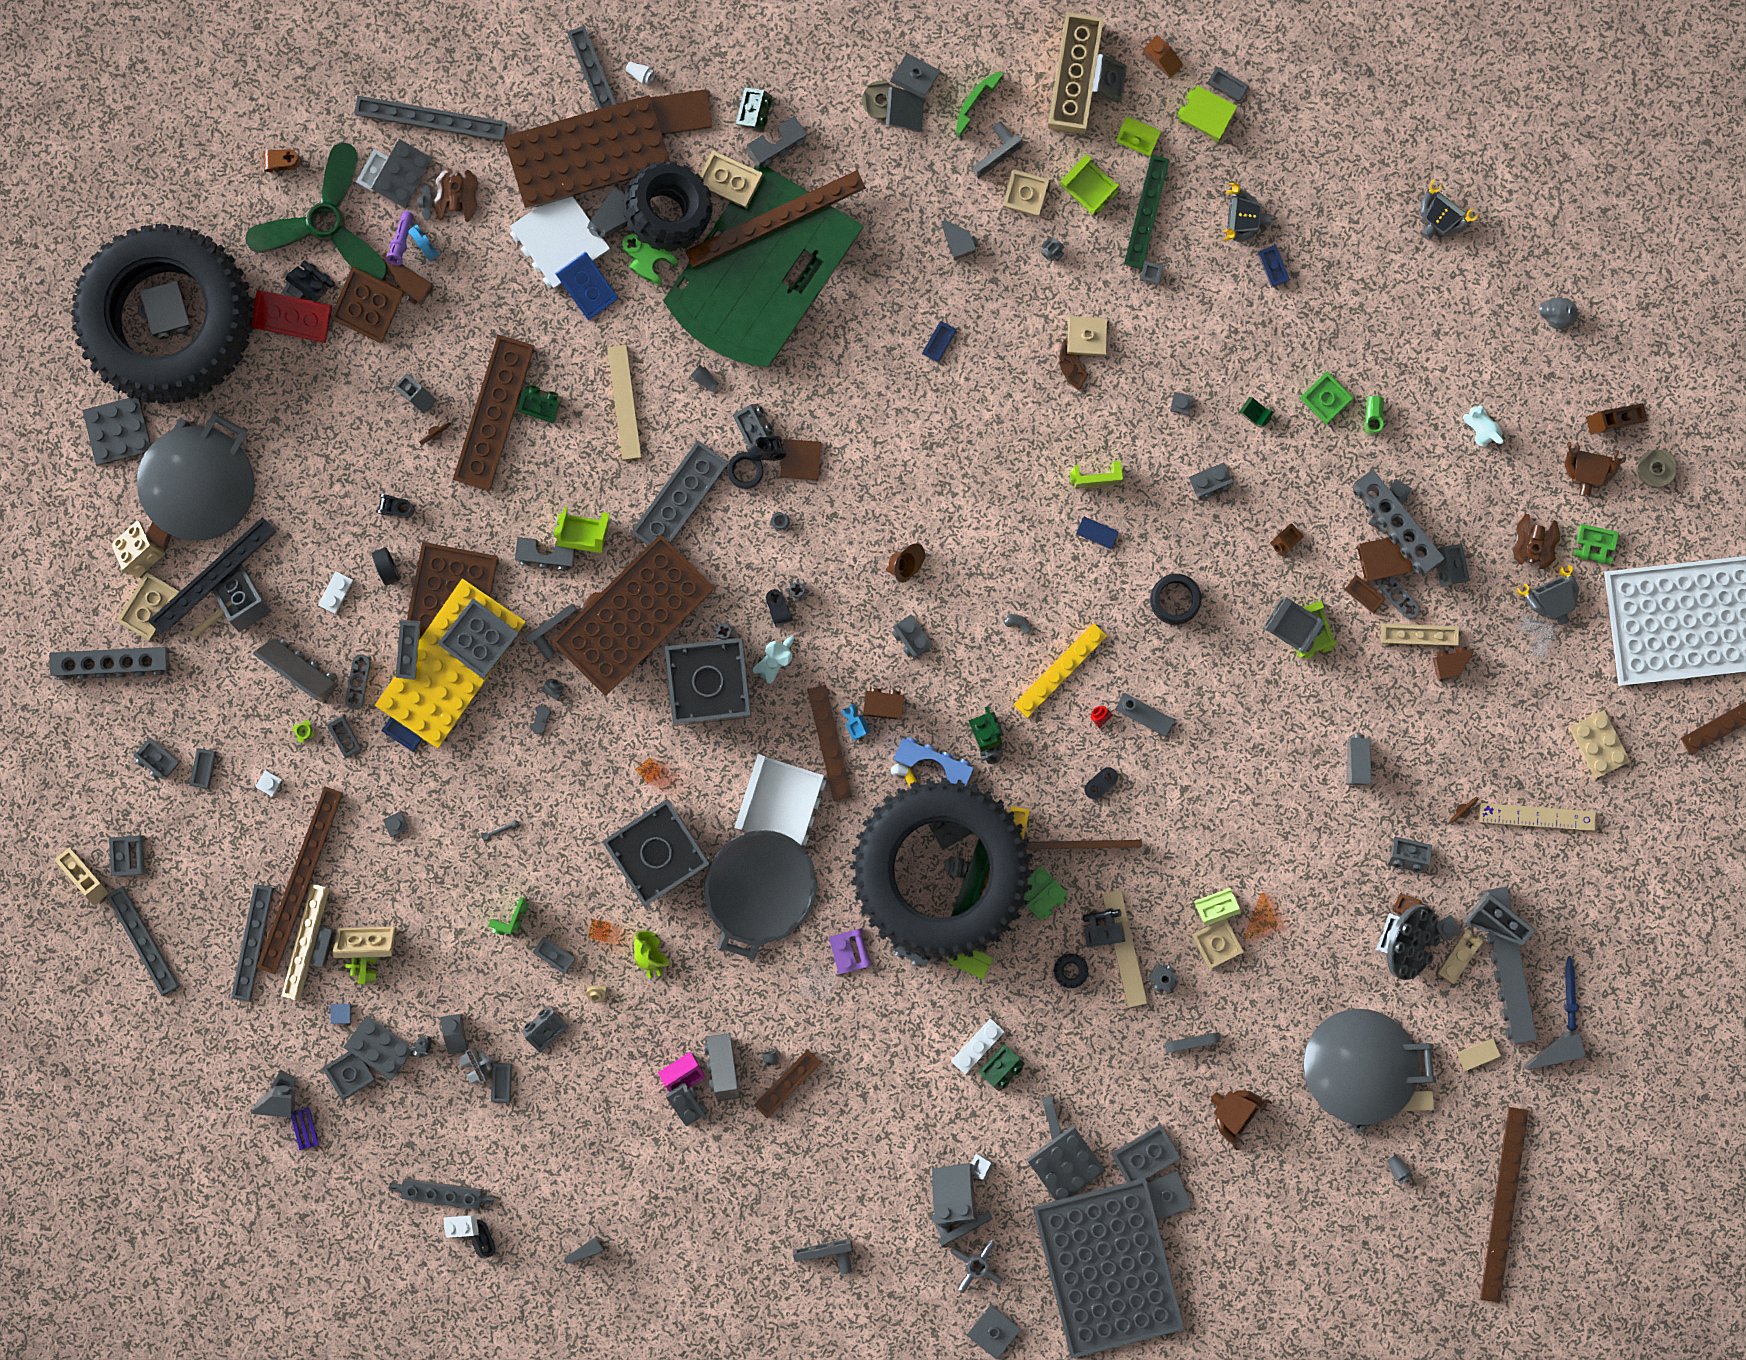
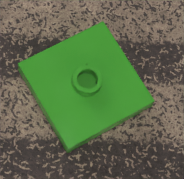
M1327 371L1299 399L1327 425L1354 398Z

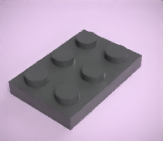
M398 139L371 189L405 208L430 164L432 157Z
M367 1015L344 1046V1049L390 1081H392L413 1052V1050L409 1049L411 1047L409 1044Z
M1161 1124L1111 1153L1127 1182L1144 1177L1148 1178L1180 1159L1179 1154Z

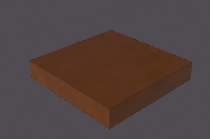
M783 439V450L786 451V457L781 460L780 477L818 480L821 442Z

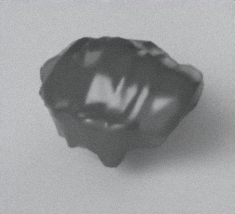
M1551 298L1549 301L1541 303L1539 307L1540 315L1555 329H1565L1574 325L1577 317L1580 315L1576 304L1568 298Z

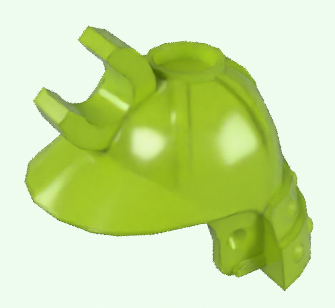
M641 930L637 931L634 937L635 962L639 968L647 970V977L649 979L654 977L653 970L656 971L657 976H661L663 974L661 967L669 966L670 961L659 952L660 939L655 937L656 933Z

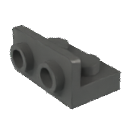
M758 403L750 404L733 415L748 447L758 437L775 436L772 425L765 417L764 409Z
M1225 463L1188 477L1196 497H1202L1203 500L1212 497L1214 491L1220 489V492H1224L1230 489V485L1234 483Z
M1456 544L1437 548L1445 558L1442 564L1437 567L1440 586L1444 587L1470 581L1463 545Z
M912 615L892 626L894 631L891 633L897 641H902L904 644L902 649L908 657L912 656L915 659L933 646Z
M1395 836L1388 865L1397 869L1412 870L1414 873H1426L1430 866L1432 845Z
M324 926L319 927L310 961L311 964H315L314 966L326 967L335 929Z
M549 1006L542 1009L533 1021L528 1022L521 1032L525 1039L541 1053L569 1027L554 1009Z
M684 1082L665 1095L686 1127L701 1117L703 1120L707 1119L705 1112L708 1110L702 1101L698 1103L696 1100L697 1094L692 1086L688 1088Z

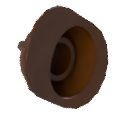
M914 543L901 552H895L889 559L886 571L895 576L899 582H907L921 569L926 556L925 549L922 545Z

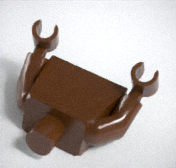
M1568 442L1567 448L1569 451L1567 452L1564 466L1568 476L1572 479V483L1581 485L1579 495L1590 497L1592 487L1600 488L1616 475L1620 465L1626 461V454H1624L1623 458H1617L1619 451H1616L1614 453L1615 460L1612 461L1613 457L1580 451L1578 442L1575 448H1571L1572 444Z
M1237 1090L1234 1093L1229 1091L1225 1097L1216 1092L1210 1100L1218 1106L1214 1111V1114L1217 1116L1215 1122L1218 1130L1228 1142H1231L1235 1150H1239L1235 1146L1236 1142L1239 1141L1244 1145V1142L1239 1137L1259 1109L1269 1111L1264 1108V1103L1272 1104L1270 1100L1262 1099L1261 1096L1246 1090Z

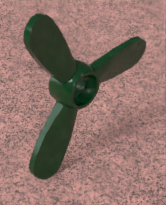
M348 143L334 145L329 153L324 172L321 203L312 206L307 213V217L279 219L251 227L245 237L249 249L255 253H264L288 246L313 235L318 240H332L351 267L355 266L383 280L387 274L385 260L365 241L344 228V215L339 209L355 174L358 162L356 149ZM322 212H334L336 219L334 228L329 231H317L315 224L317 215Z

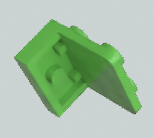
M520 897L510 924L491 919L488 925L492 927L491 931L499 935H505V933L514 935V932H518L522 921H519L521 914H525L529 903L526 902L527 898Z

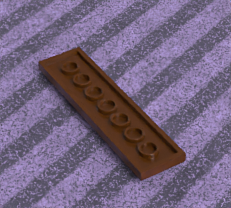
M497 335L454 473V481L487 491L491 490L535 348L534 345Z

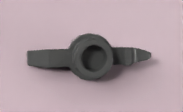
M422 184L423 189L420 192L423 195L418 197V207L422 208V215L428 221L430 220L431 191L426 184Z

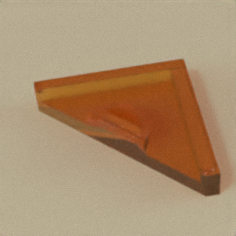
M1264 892L1259 896L1244 935L1245 939L1278 925Z

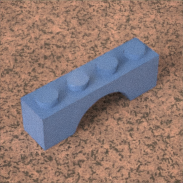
M907 736V739L902 738L893 759L894 761L912 767L921 760H934L944 768L946 778L950 783L957 784L958 779L965 783V786L967 785L973 767H970V762L960 759L958 762L952 759L953 755L943 751L942 754L935 752L936 748L925 744L923 747L918 745V741Z

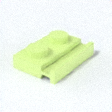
M1230 888L1194 901L1204 926L1241 913Z

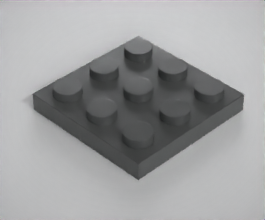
M135 396L133 399L127 398L82 410L97 466L145 454L151 446L141 402Z
M473 598L437 644L482 679H485L519 633Z
M1074 1125L1026 1159L1055 1200L1071 1197L1106 1171Z

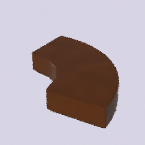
M1064 339L1059 354L1060 367L1068 383L1080 391L1088 373L1080 365L1079 355L1067 354L1068 341Z

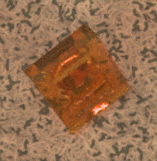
M651 757L635 769L647 784L662 773Z
M592 919L588 938L607 942L611 923Z

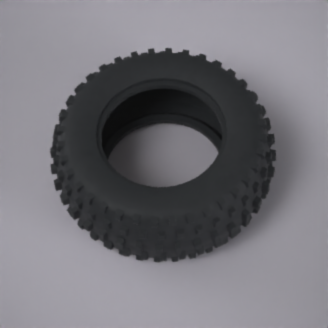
M156 224L155 228L152 225L141 226V231L134 228L127 230V235L125 236L122 234L113 237V243L107 242L100 247L103 251H97L90 257L92 263L88 262L83 267L82 272L85 274L80 275L79 281L77 280L76 286L79 288L75 289V294L77 295L72 297V300L75 301L73 302V308L75 309L71 310V316H74L73 321L76 322V324L72 325V329L79 336L76 339L77 346H81L84 349L81 356L83 359H89L92 362L90 369L94 373L97 371L100 373V380L106 384L109 381L114 386L113 390L119 393L121 390L131 399L134 396L139 400L142 398V402L155 403L157 399V403L164 404L170 403L172 399L173 403L185 401V397H188L190 400L200 397L199 392L201 391L204 394L212 391V385L223 383L225 381L223 376L233 373L235 370L233 365L241 362L244 357L241 355V352L244 353L250 343L246 340L250 337L248 333L253 332V327H251L252 320L250 319L254 318V313L251 312L249 304L254 302L253 298L249 297L248 292H246L250 288L249 283L243 282L241 278L244 274L243 270L236 268L234 264L235 258L232 255L228 257L226 252H224L225 248L221 244L217 247V244L212 242L213 239L207 235L205 238L204 235L199 234L195 229L191 231L188 228L184 230V227L179 225H171L169 228L167 224ZM164 272L181 273L195 279L204 296L205 316L202 327L194 340L182 350L167 356L152 357L134 352L129 346L122 329L123 306L134 287L144 279Z
M941 778V783H935L934 780L926 779L927 784L925 785L913 782L910 783L911 789L899 788L897 789V796L893 798L886 796L883 799L885 805L881 808L879 806L877 808L874 807L872 811L875 815L872 819L864 820L863 825L866 826V829L856 836V838L860 839L859 846H855V849H852V854L856 855V861H853L852 865H850V869H855V877L851 880V885H857L858 891L855 892L856 896L854 898L855 900L861 899L863 906H861L862 910L860 912L862 916L868 914L870 917L868 920L870 922L869 926L871 928L876 926L880 930L878 932L880 934L879 937L882 940L888 937L891 940L890 943L893 944V948L896 949L900 945L904 947L907 955L911 956L913 952L919 953L918 956L922 957L923 960H926L927 955L934 956V959L941 962L943 956H949V959L953 958V961L958 960L957 955L964 954V956L968 955L969 958L974 956L973 951L976 949L986 951V944L991 941L992 943H998L1001 940L998 935L1012 930L1009 924L1012 920L1020 919L1021 915L1018 913V910L1024 904L1027 905L1028 901L1024 900L1025 893L1032 889V885L1028 884V878H1031L1034 870L1029 869L1028 863L1031 862L1030 859H1033L1032 853L1027 854L1026 847H1028L1027 843H1029V840H1023L1022 824H1015L1013 821L1015 819L1013 816L1014 812L1007 813L1004 810V802L1001 799L998 802L994 801L990 791L983 794L977 788L978 785L973 783L970 788L965 786V783L958 779L957 784L950 783L947 778ZM934 822L956 823L972 831L985 846L990 862L989 882L983 896L968 911L949 918H935L915 910L903 898L895 880V860L904 840L916 829Z

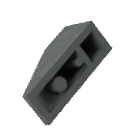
M1574 1031L1563 1032L1562 1037H1557L1524 1065L1525 1069H1534L1585 1057L1580 1034H1574Z

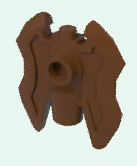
M447 168L435 180L437 196L433 204L439 220H442L449 203V211L461 212V206H463L465 221L469 222L477 208L475 191L479 183L470 170L465 171V178L461 176V173H455L450 177L451 170Z
M1524 515L1516 527L1517 540L1512 548V552L1520 565H1523L1524 558H1527L1529 563L1532 564L1540 561L1539 569H1544L1556 560L1554 551L1556 544L1560 540L1558 523L1556 520H1553L1546 535L1545 527L1540 525H1534L1531 532L1530 515Z

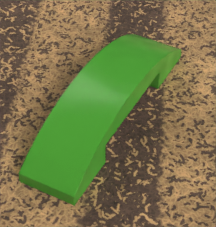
M1001 71L984 79L969 94L959 113L956 137L960 138L970 124V118L966 115L983 91L987 89L992 93L1003 78Z

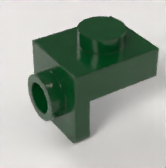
M1249 397L1239 413L1252 424L1264 427L1270 422L1274 411L1265 408L1253 397Z

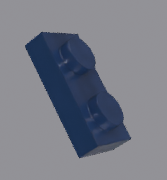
M1276 245L1258 251V256L1271 288L1290 280Z

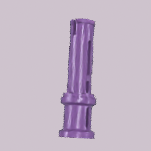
M409 211L402 212L396 236L390 242L391 249L386 255V261L392 265L398 266L403 262L402 256L407 249L406 239L414 218L413 213Z

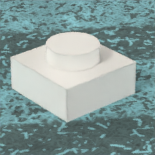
M265 770L256 788L273 797L282 779Z

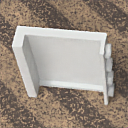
M573 196L538 206L510 226L512 238L516 243L518 241L521 242L523 245L521 248L522 252L527 258L531 256L534 261L532 266L537 273H543L545 276L543 281L549 289L553 287L555 291L562 284L555 273L586 251L593 262L602 255L606 256L611 252L602 237H595L589 232L587 226L590 220Z
M758 754L734 828L746 832L756 830L776 831L791 837L801 846H806L809 838L806 832L808 827L812 828L815 819L812 813L814 809H818L821 800L817 797L819 791H824L827 780L823 779L824 775Z

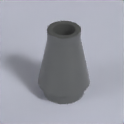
M699 365L690 375L694 382L709 389L711 392L719 384L705 366Z
M1397 1155L1387 1160L1395 1180L1400 1185L1413 1177L1412 1170Z

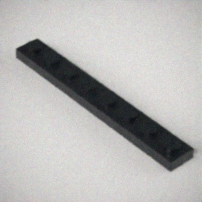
M262 517L149 619L148 622L163 636L276 533V530Z

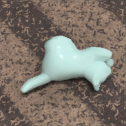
M1483 406L1473 407L1470 410V415H1464V421L1476 431L1475 441L1479 446L1486 447L1493 440L1498 444L1504 443L1501 427L1490 419Z
M794 636L787 638L783 644L776 641L770 642L765 649L766 656L754 666L753 673H760V677L766 679L768 684H771L776 678L779 669L788 665L792 660V653L789 648L793 644Z

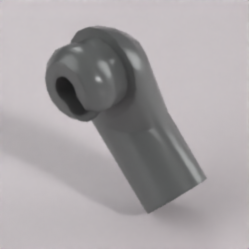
M1009 614L1004 619V624L1007 627L1012 625L1019 626L1024 634L1032 630L1022 615Z

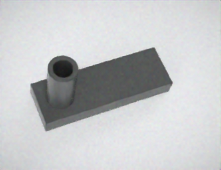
M998 122L993 127V130L1004 144L972 167L977 179L1023 147V139L1020 135L1016 134L1013 137L1002 122Z
M572 603L525 637L529 644L535 643L546 659L552 657L556 652L543 634L576 610Z
M400 620L395 678L416 679L421 624L419 621Z
M1123 693L1115 708L1116 711L1166 737L1175 721L1126 693Z
M988 1211L980 1215L978 1221L966 1223L951 1231L949 1226L939 1227L936 1225L935 1215L931 1216L941 1236L938 1241L942 1247L993 1219Z
M850 1238L793 1250L794 1262L837 1254L841 1274L852 1272L849 1251H852Z

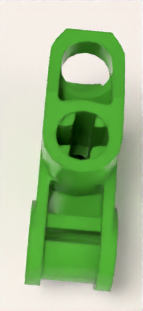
M635 234L625 236L622 242L624 252L634 259L629 268L641 278L660 287L663 282L654 273V265L658 261H666L676 267L679 261L666 249L661 248L657 250L651 248L652 245L646 242L643 244L637 239L638 236ZM629 242H630V243H634V242H635L636 248H634V247L629 248V244H628V243H629Z

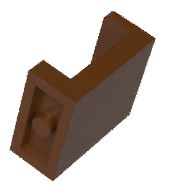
M1389 537L1357 545L1366 583L1413 572L1411 561L1404 558L1399 546L1394 544Z

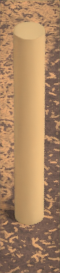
M230 600L226 605L229 607L233 603ZM220 607L192 631L195 637H198L225 614Z

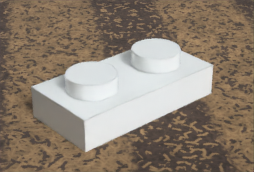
M374 149L356 183L373 192L374 190L371 187L388 156Z
M335 571L318 606L337 614L353 580Z
M476 1215L444 1218L446 1238L479 1234Z

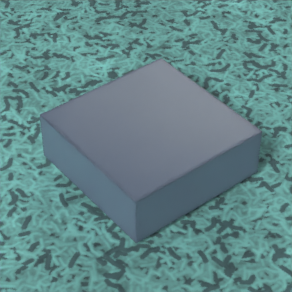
M330 1004L331 1024L351 1023V1004Z

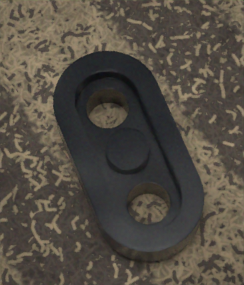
M1106 767L1097 773L1085 785V795L1090 799L1100 798L1117 782L1118 774L1116 770ZM1106 773H1110L1112 775L1111 780L1108 781L1105 779ZM1092 786L1097 787V793L1091 792Z
M477 1220L479 1234L469 1237L476 1254L480 1258L486 1259L494 1255L496 1248L487 1224L482 1220Z

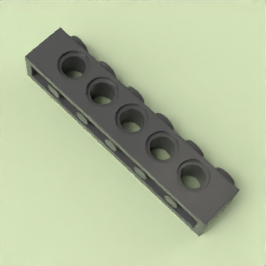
M1371 470L1354 483L1352 487L1354 495L1364 502L1366 510L1373 514L1377 519L1378 525L1388 532L1389 539L1399 546L1404 558L1411 561L1416 573L1424 577L1442 564L1445 558L1374 470ZM1368 492H1375L1377 497H1371ZM1380 507H1387L1389 512H1383ZM1392 521H1398L1401 527H1395ZM1404 536H1410L1413 542H1407ZM1416 551H1422L1425 557H1419Z
M167 647L50 653V676L56 677L57 680H68V676H76V679H88V675H95V678H107V674H114V677H126V673H133V676H145V672H153V675H164V671H170L169 648ZM147 657L152 658V664L149 667H146L144 664ZM128 658L133 659V665L130 668H127L125 665ZM109 659H113L114 665L108 669L106 662ZM93 660L95 662V666L93 669L89 670L87 668L88 661ZM70 661L75 662V668L72 671L68 669Z

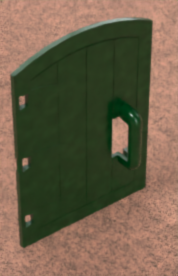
M755 165L753 169L763 173L764 176L747 209L730 202L704 241L713 238L717 230L721 233L726 232L809 192L771 168H764L762 166L758 169ZM830 205L698 268L693 269L689 262L663 302L678 323L705 347L739 363L769 368L864 226ZM805 250L810 253L811 260L792 288H790L783 281ZM686 278L689 282L684 290H682L679 286Z

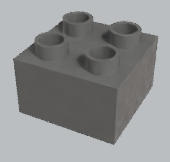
M742 638L665 646L672 721L675 726L752 718L745 649Z
M669 799L664 800L602 841L644 907L654 903L710 865L709 859Z

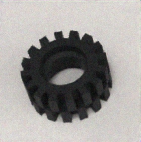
M1069 953L1057 959L1053 972L1055 979L1060 985L1066 988H1076L1087 980L1089 968L1087 962L1081 956ZM1069 963H1073L1078 967L1079 972L1075 978H1067L1064 975V967Z

